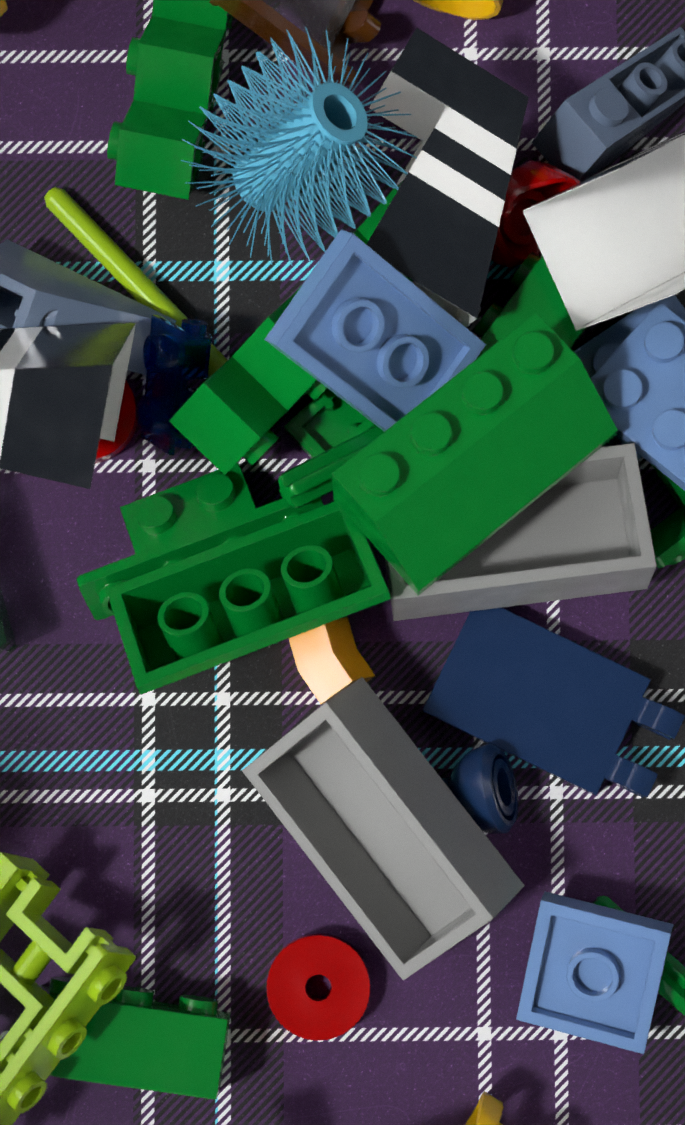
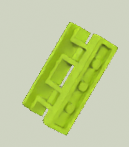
M0 852V942L14 923L33 940L17 962L0 949V983L26 1007L0 1042V1125H13L21 1113L31 1109L42 1098L47 1088L45 1080L60 1060L70 1056L82 1044L87 1034L85 1027L100 1006L110 1002L122 990L127 980L125 973L136 959V956L126 947L116 946L112 942L114 938L105 930L86 927L72 945L42 916L61 889L54 882L46 880L50 874L34 859ZM52 959L66 973L74 974L56 1000L35 982Z

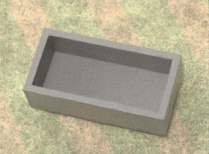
M635 443L601 447L420 595L414 592L385 559L393 621L648 589L656 569V560Z
M363 677L324 703L242 770L402 980H405L494 919L524 887V884Z

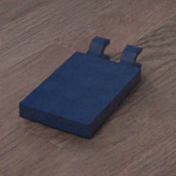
M503 608L470 611L422 710L423 713L487 744H495L502 751L592 795H597L605 779L642 798L648 797L658 774L616 755L630 723H635L658 736L670 740L671 738L675 739L685 718V715L643 697L651 679Z

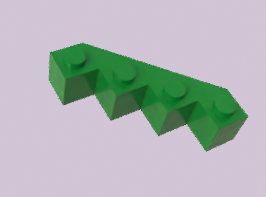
M153 0L152 17L142 37H132L127 54L126 74L135 76L134 98L123 123L113 122L107 148L108 159L117 161L115 185L189 200L195 184L185 183L196 182L201 167L189 166L195 164L181 160L202 164L204 151L194 148L195 146L187 144V142L181 139L206 148L205 142H203L204 134L189 123L188 120L196 126L205 129L208 117L199 107L201 106L208 111H214L216 100L213 94L218 92L222 74L224 40L227 28L232 27L234 18L220 6H213L209 3L210 0Z
M395 188L386 197L387 204L380 203L371 213V216H368L353 232L365 244L369 241L397 193ZM405 276V277H406L408 280H410L411 282L414 281V280L410 279L409 277ZM301 286L267 317L237 352L213 373L169 420L224 475L242 457L253 465L279 439L270 429L305 393L315 401L327 389V387L264 340Z

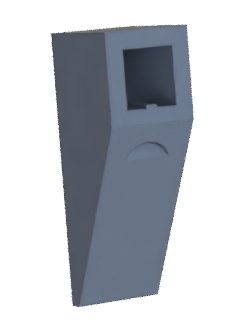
M680 26L565 99L531 143L549 164L574 176L581 182L609 165L685 103V31Z
M8 239L0 244V329L136 323L127 371L148 376L156 374L176 320Z

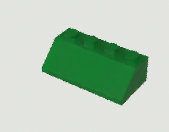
M535 312L332 473L333 499L414 592L420 595L614 438L618 430L580 358Z
M335 501L106 588L140 695L391 599L366 536Z

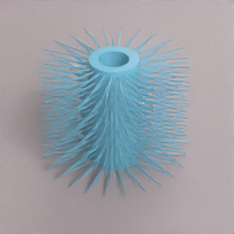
M307 27L305 29L311 47L314 73L286 29L294 51L297 67L276 42L270 38L279 67L260 51H257L256 56L263 75L246 66H241L249 89L229 79L227 80L236 104L215 93L213 94L226 119L209 112L201 106L199 107L224 137L208 132L188 120L189 123L228 154L207 150L181 139L187 142V144L195 146L194 148L204 151L203 153H208L214 156L213 158H218L233 166V168L211 167L181 160L195 164L189 166L210 168L199 171H222V173L212 174L211 176L226 173L233 174L232 177L224 181L186 182L185 184L217 183L198 187L197 189L233 183L210 192V194L233 185L236 187L233 191L196 206L223 196L226 198L237 192L210 209V211L238 194L242 197L211 225V227L214 226L244 200L246 202L245 206L227 228L228 230L249 204L241 216L242 219L229 245L250 207L255 208L243 231L244 233L257 210L246 245L248 246L254 228L250 258L257 221L264 211L266 217L261 234L266 223L267 229L264 246L266 245L268 233V256L270 250L271 265V212H273L279 234L282 237V244L284 243L285 252L288 255L291 266L293 267L285 238L284 219L309 262H311L303 242L300 225L325 252L317 225L335 238L338 231L333 217L354 229L356 228L349 206L357 209L364 215L371 216L365 194L382 204H387V200L375 179L398 191L399 187L378 162L391 166L406 175L408 174L374 144L392 148L417 158L367 130L392 131L417 138V136L407 134L405 131L389 129L396 127L378 126V124H383L384 122L368 123L370 118L367 119V116L411 115L383 114L398 111L399 109L366 114L386 105L369 111H365V106L399 94L401 91L362 105V103L386 89H382L363 101L358 99L385 72L356 96L353 92L368 73L369 68L351 91L368 56L367 53L349 89L346 88L344 85L353 69L352 66L343 83L351 55L350 52L345 66L348 39L340 84H338V80L334 83L333 75L336 66L332 72L333 53L330 56V41H328L327 30L326 37L329 56L327 83ZM280 51L284 54V56L289 60V62H290V63L294 66V68L298 71V76H297L296 73L293 71V69H292L291 66L288 64V62H287L286 59L283 57V55L280 53ZM299 54L301 55L303 61L305 62L307 68L309 69L311 75L313 76V84H312V82H311V80H310V78H309V75H308V73H307V71H306V69H305V67H304V65H303V63H302V61H301V59H300V57H299ZM283 60L285 61V63L287 64V66L290 68V70L292 71V73L294 74V76L297 78V80L299 81V83H298L296 80L293 79V77L291 76V74H290V72L288 71L287 67L285 66ZM269 62H271L275 67H277L280 70V72L276 70ZM267 63L282 77V81L267 65ZM300 63H301L302 68H303V70H304V72H305V74H306V77L303 75V72H302ZM318 67L324 82L323 84H321V79L318 73ZM269 70L274 74V76L279 80L281 84L277 83V81L274 79ZM289 78L292 80L295 87L290 83ZM256 81L268 92V95L256 83ZM307 83L312 88V93L309 91ZM257 87L263 92L264 95H262V94L259 92V90L257 89ZM242 95L254 106L255 110L242 97ZM241 98H242V99L244 100V102L249 106L250 109H248V108L246 107V105L243 103V101L241 100ZM233 114L242 121L243 125L240 124V122L233 116ZM220 124H222L226 129L233 133L238 138V140H236L231 134H229ZM220 128H221L223 131H225L232 139L228 138V137L220 130ZM365 133H368L379 140L368 137L369 135L365 136ZM216 141L220 142L221 144H223L224 146H226L238 155L231 154ZM357 142L358 144H360V146H361L363 149L357 147V146L355 145V143ZM363 143H369L381 154H383L386 158H388L391 162L380 156L378 153H376ZM369 151H371L372 153H374L375 155H377V156L380 157L381 159H379V158H377L376 156L370 154ZM363 158H364L371 166H373L384 178H382V177H381L379 174H377L373 169H371V168L365 163V161L363 160ZM368 159L373 160L393 184ZM347 170L352 174L353 178L350 177ZM362 174L365 175V176L368 178V180H369L370 183L373 185V187L375 188V190H374V189L372 188V186L367 182V180L362 176ZM359 175L367 183V185L374 191V193L360 180ZM369 177H371V178L373 179V181H374V183L376 184L377 188L375 187V185L373 184V182L371 181V179H370ZM346 186L349 187V188L352 190V192H353L354 195L357 197V199L359 200V202H358V201L356 200V198L351 194V192L346 188ZM346 191L359 204V206L347 195ZM330 198L335 200V202L343 211V213L339 210V208L334 204V202ZM331 203L341 213V215L331 206ZM315 208H317V210H318L319 213L322 215V217L325 219V221H324V220L320 217V215L315 211ZM284 209L293 225L296 234L294 233L291 225L289 224L287 218L284 215ZM299 211L302 212V214L304 215V217H305V219L307 220L308 224L310 225L311 229L309 228V226L307 225V223L304 221V219H303L302 216L300 215ZM290 214L293 216V219H294V222H295V224H296V227H295V225H294V223H293V220H292ZM300 219H301V220L303 221V223L306 225V227L308 228V230H307V229L303 226V224L300 222Z

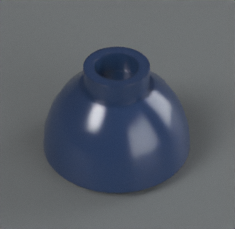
M491 743L480 746L467 753L455 765L450 777L441 779L482 832L491 834L508 833L516 822L518 815V790L514 771L507 755L495 744Z

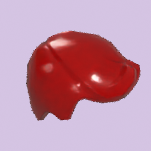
M530 160L512 169L491 261L506 267L521 265L531 252L541 255L542 253L523 210L581 181L554 165Z

